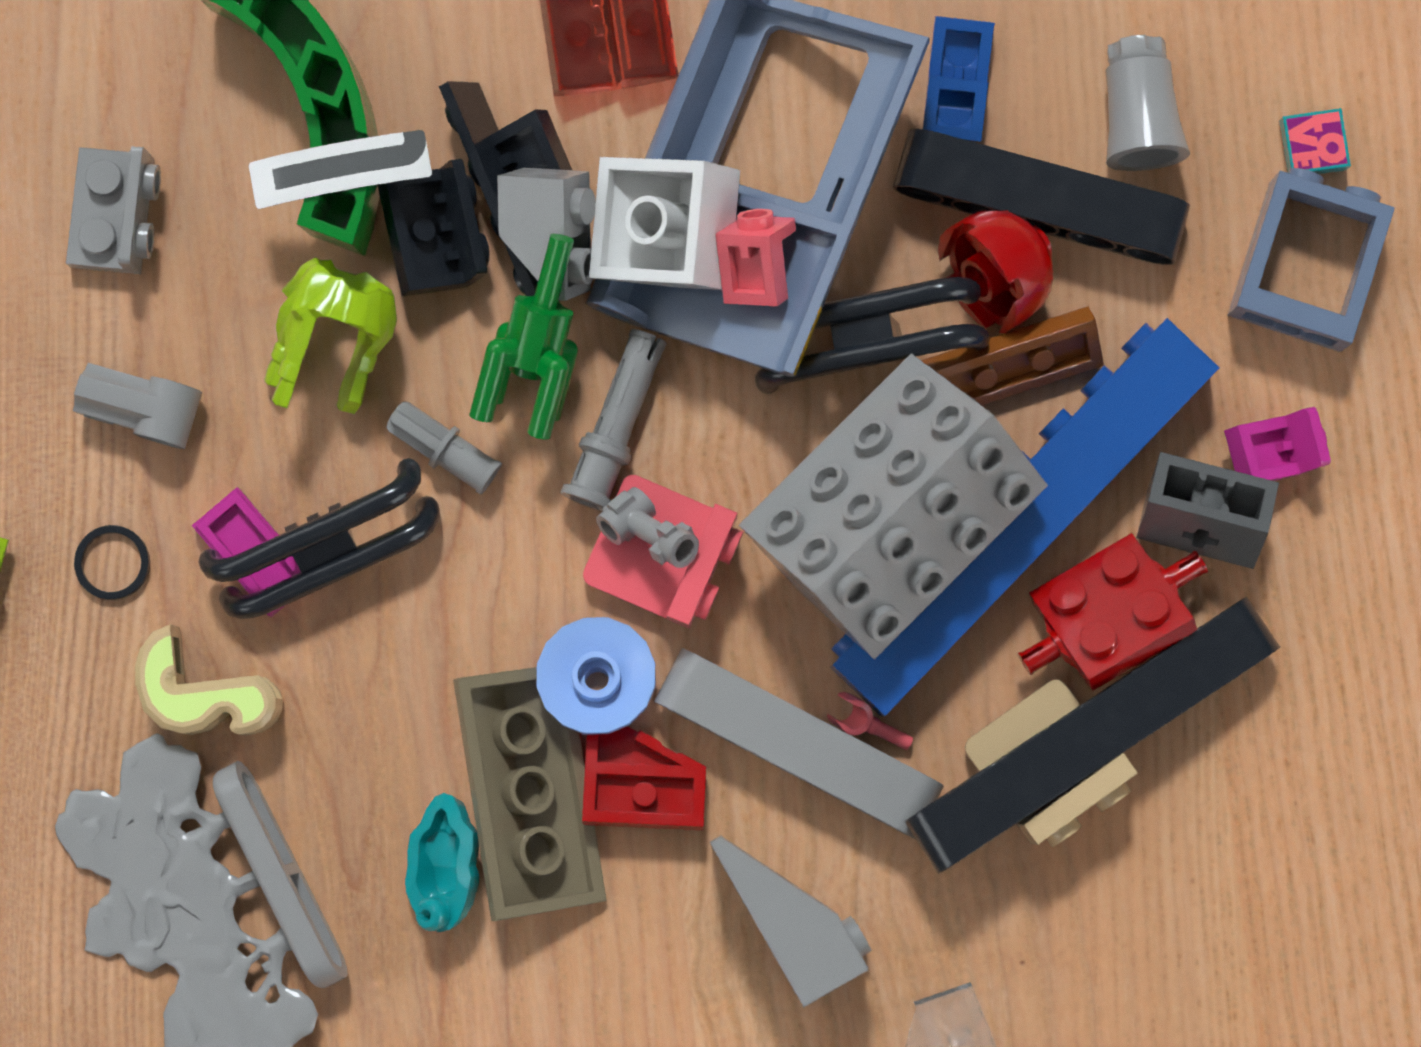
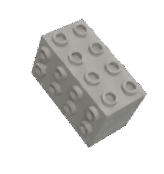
M910 354L739 526L806 599L875 659L1048 485L991 412L916 356Z

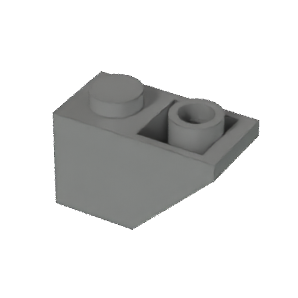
M521 168L498 175L499 237L538 281L550 234L557 233L571 237L574 243L559 300L566 301L591 291L593 278H589L591 260L590 223L594 218L596 200L593 190L590 189L589 171Z

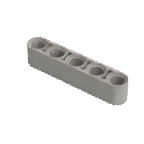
M684 648L678 654L654 702L914 839L915 837L904 821L937 800L944 788L943 784Z

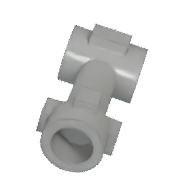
M632 487L628 491H622L601 509L602 513L596 517L600 530L611 542L620 545L625 540L630 541L634 536H637L652 545L649 548L651 557L661 565L668 562L677 568H683L689 565L697 555L699 541L694 535L692 527L683 522L675 526L667 520L661 523L654 519L656 509L652 501L643 491L636 487Z

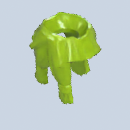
M313 258L301 265L293 278L282 289V292L288 298L279 309L276 323L278 342L274 345L271 354L272 359L264 380L267 385L276 388L272 397L274 404L288 408L316 319L328 317L358 328V336L349 367L339 389L336 406L340 411L355 414L362 405L368 374L374 369L378 358L377 355L393 337L397 323L395 296L389 287L377 281L367 272L349 273L335 268L331 259L320 260Z

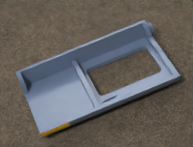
M709 0L645 159L695 160L718 164L770 35L777 30H785L867 53L869 57L815 195L810 201L800 203L739 184L736 220L739 213L751 209H770L773 211L774 217L795 218L796 231L782 240L788 299L779 306L724 304L722 290L677 288L595 279L586 304L622 322L775 373L794 377L815 329L930 39L919 34L793 0Z

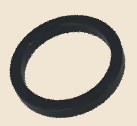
M107 525L94 529L81 540L75 552L74 569L78 581L89 593L106 600H118L132 595L143 585L150 569V556L146 544L135 532L122 526ZM110 533L122 534L130 538L137 546L141 557V567L136 579L125 589L116 592H105L93 586L87 579L83 567L84 555L89 545L98 537Z

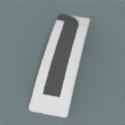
M422 130L323 145L253 161L249 164L254 200L258 209L338 191L425 178L432 175L426 137Z

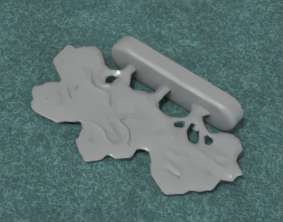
M156 733L123 752L119 795L113 797L103 790L81 791L75 789L66 800L65 812L59 814L55 825L56 836L73 859L76 867L91 870L95 874L111 881L109 894L103 897L97 905L89 909L85 929V951L104 957H111L117 953L121 954L128 965L145 972H152L165 963L176 969L180 976L175 992L169 997L163 1013L164 1047H292L301 1038L313 1033L318 1013L313 1000L302 991L288 988L282 984V962L286 951H293L309 981L316 987L327 988L348 975L341 949L259 785L248 768L242 762L236 761L216 772L213 777V789L223 812L218 815L212 814L199 808L195 795L201 772L198 754L185 749L181 745H167L164 737ZM187 819H196L202 826L187 833L180 828L182 822ZM229 827L232 828L253 870L240 878L231 875L225 866L214 860L210 851L224 829ZM261 886L281 927L276 934L265 941L245 934L239 928L233 913V906L237 897ZM241 943H251L256 947V950L247 957L237 948ZM263 955L269 957V961L261 964L264 972L269 973L258 991L251 992L247 989L245 983L251 964ZM276 985L280 997L276 1002L268 1003L265 998L269 988Z

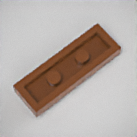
M1089 306L991 337L988 346L982 350L960 348L921 360L981 406L1104 366L1097 323Z

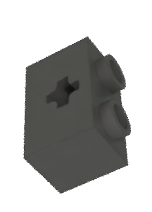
M1160 452L1147 490L1136 538L1190 553L1195 550L1199 555L1254 569L1269 533L1279 482Z

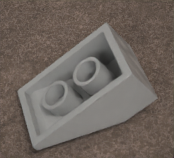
M723 836L710 841L712 848L803 1007L869 970L862 956L871 952L872 949L854 918L850 916L841 921L834 910Z

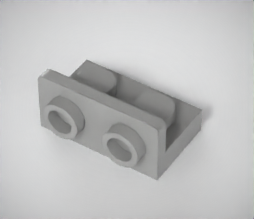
M131 146L130 152L79 147L66 264L70 268L141 274L143 258H151L154 247V226L152 223H147L149 200L158 199L161 185V170L159 165L154 164V158L144 147Z

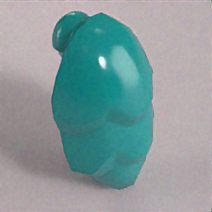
M447 793L435 796L428 805L420 824L410 834L407 851L406 894L415 912L418 925L429 932H444L459 925L469 913L479 886L480 875L476 867L479 852L477 830L470 822L464 803Z

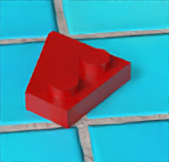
M628 726L610 734H587L582 811L583 825L704 831L706 766L682 753H676L661 744V741L641 730L637 732Z

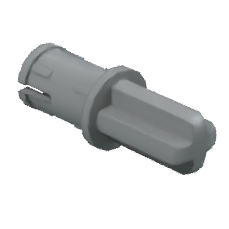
M403 401L397 406L388 420L386 426L388 431L430 459L428 464L430 467L435 469L438 465L474 488L480 495L489 487L502 466L501 462L495 461L458 436L460 433L459 428L454 426L449 430L409 402Z

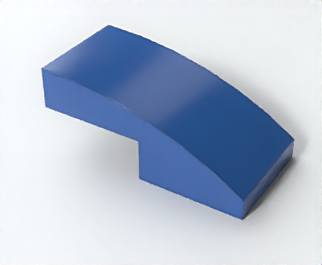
M935 16L922 129L964 140L981 142L989 83L987 80L994 22Z

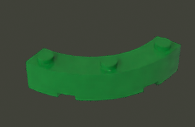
M201 0L212 12L228 18L252 32L275 53L292 82L302 111L305 113L310 148L378 136L372 105L353 60L332 28L308 0ZM371 185L304 198L297 225L312 237L365 256L375 225L380 197L378 186Z

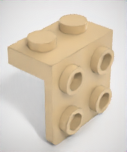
M1060 680L1049 681L969 738L965 744V752L977 770L981 771L1080 706V704L1064 682ZM1122 753L1016 824L1030 844L1039 845L1046 839L1051 847H1054L1082 827L1076 817L1096 804L1102 812L1129 794L1131 789L1126 784V781L1138 772L1125 754Z

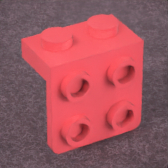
M629 475L623 480L617 496L624 490L628 491L632 487H636L643 491L652 501L656 509L654 519L661 523L667 520L675 526L683 522L692 527L693 533L699 541L697 555L689 565L683 568H677L668 562L661 565L651 557L649 548L652 545L639 537L634 536L630 541L625 540L620 545H616L601 531L583 571V578L591 587L690 629L695 616L706 620L720 588L710 583L718 562L721 561L730 565L744 531L734 528L738 513L716 503L713 508L645 478Z

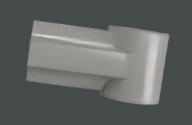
M88 363L77 382L74 392L73 411L90 419L134 430L133 434L139 437L185 450L202 392L171 380L151 376L150 380Z

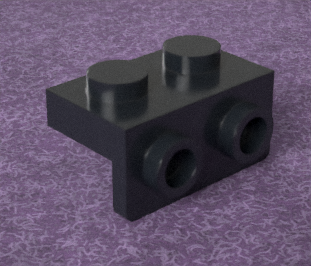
M462 159L449 160L440 169H432L430 177L377 185L402 297L467 288L487 274V266L490 259L489 245L485 235L479 232L474 211L477 202L476 187L473 179L466 175Z

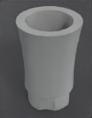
M1134 35L1120 38L1116 43L1108 45L1107 56L1109 66L1106 68L1109 134L1106 165L1116 170L1139 171L1163 168L1187 159L1190 151L1180 122L1174 92L1171 61L1166 59L1165 40L1162 37Z

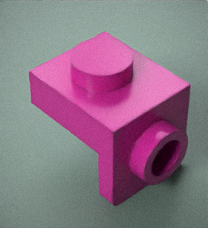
M1315 407L1301 409L1281 417L1237 425L1224 430L1234 470L1237 472L1276 481L1295 477L1331 463L1326 433L1321 425L1318 410Z

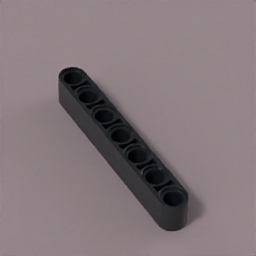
M1245 597L1198 627L1197 631L1169 646L904 822L939 874L1277 651L1280 645L1249 599Z

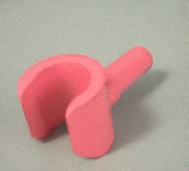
M848 692L838 693L839 697L853 704V710L851 715L845 720H838L832 715L827 714L828 720L833 725L849 735L856 736L867 732L904 750L909 749L913 741L912 736L880 721L879 718L873 716L871 707Z

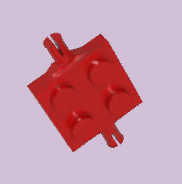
M1132 533L1029 592L1033 606L1045 622L1048 637L1019 652L1020 661L1031 676L1034 672L1061 657L1066 663L1079 671L1092 691L1096 690L1197 631L1195 619L1181 601L1178 589L1197 577L1208 573L1203 559L1194 550L1191 554L1164 568L1148 556Z

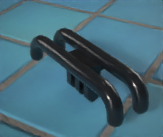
M949 277L826 302L815 329L831 326L834 349L803 356L794 377L761 368L755 376L756 386L761 392L771 394L783 384L906 359L910 354L917 357L960 348L982 350L988 346L990 336L985 328L976 324L950 325L902 335L899 323L891 316V313L943 302L962 301L966 304L975 303L981 296L980 285L967 277Z
M407 458L399 462L395 480L373 493L344 506H341L340 503L328 507L329 513L322 516L318 512L306 517L307 523L298 526L295 522L286 526L285 533L237 555L222 558V555L217 550H204L200 554L198 562L200 569L207 578L218 582H228L247 577L293 556L301 571L300 573L250 595H242V592L235 586H227L221 590L219 602L227 615L238 619L256 618L422 542L436 528L440 519V507L433 497H421L416 503V514L409 522L359 546L356 545L352 528L404 504L418 489L421 483L420 465L414 459Z

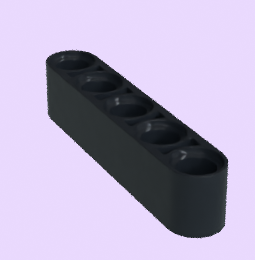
M910 129L908 131L893 185L895 191L907 197L972 215L980 211H1009L1025 219L1032 226L1040 228L1046 235L1162 265L1175 264L1190 209L1189 203L1168 194L925 129Z

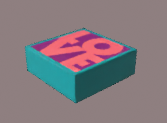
M1342 108L1283 116L1280 119L1279 124L1287 173L1290 168L1306 169L1317 174L1349 169L1351 163Z

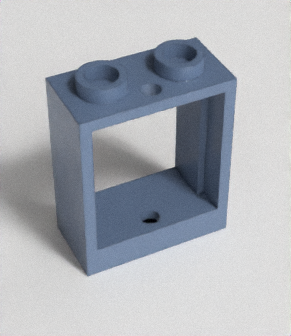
M1290 168L1288 173L1280 170L1269 182L1227 316L1341 352L1353 343L1395 207L1380 203L1381 196L1365 188L1348 186L1343 191L1324 185V178L1321 175L1306 169ZM1287 198L1368 224L1340 314L1259 288Z

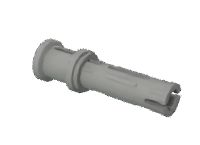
M631 329L625 351L593 433L587 432L585 437H581L579 447L582 450V454L571 483L563 484L560 492L563 496L600 511L611 501L609 497L621 466L628 465L631 459V449L627 447V443L657 364L667 345V342L657 338L654 341L655 335Z

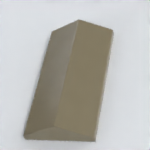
M537 667L453 679L491 921L607 901L595 826L582 824L585 764L580 733L562 726L545 709L536 687Z

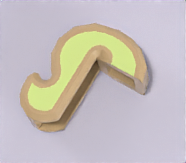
M170 624L153 631L139 650L135 664V685L143 711L159 727L182 734L193 735L211 731L231 714L233 719L229 726L231 732L240 735H251L270 729L278 721L283 709V699L277 687L266 677L256 675L185 684L182 638L179 627Z

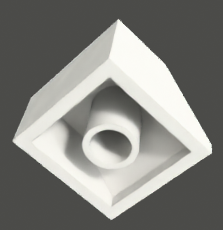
M600 157L589 278L677 288L722 290L715 234L736 221L740 170L707 161Z

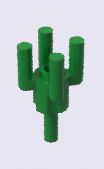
M557 233L550 234L535 295H518L515 297L509 322L502 323L497 329L495 339L488 343L469 416L474 420L480 422L493 421L497 404H502L512 372L525 379L541 380L527 433L537 439L548 440L551 438L554 423L561 418L578 355L576 343L567 339L573 311L564 307L558 301L574 243L571 237Z

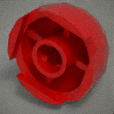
M980 211L952 225L939 238V260L941 261L949 256L950 264L954 271L953 274L946 278L967 277L980 285L981 296L978 301L972 304H966L962 301L958 302L977 324L986 329L996 323L1001 326L998 333L1009 332L1043 306L1051 292L1053 262L1051 256L1052 247L1048 237L1040 228L1032 226L1025 219L1009 211Z

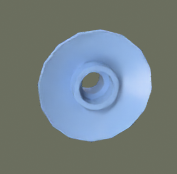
M608 617L582 618L563 626L546 642L537 662L536 687L545 709L562 726L582 734H610L629 726L647 709L656 687L655 661L647 642L629 625ZM601 672L607 675L609 681L603 689L593 690L586 685L587 678L592 673Z

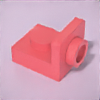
M751 209L739 213L735 222L715 234L724 304L779 306L788 299L782 240L796 231L795 218L774 217L773 211L770 209Z

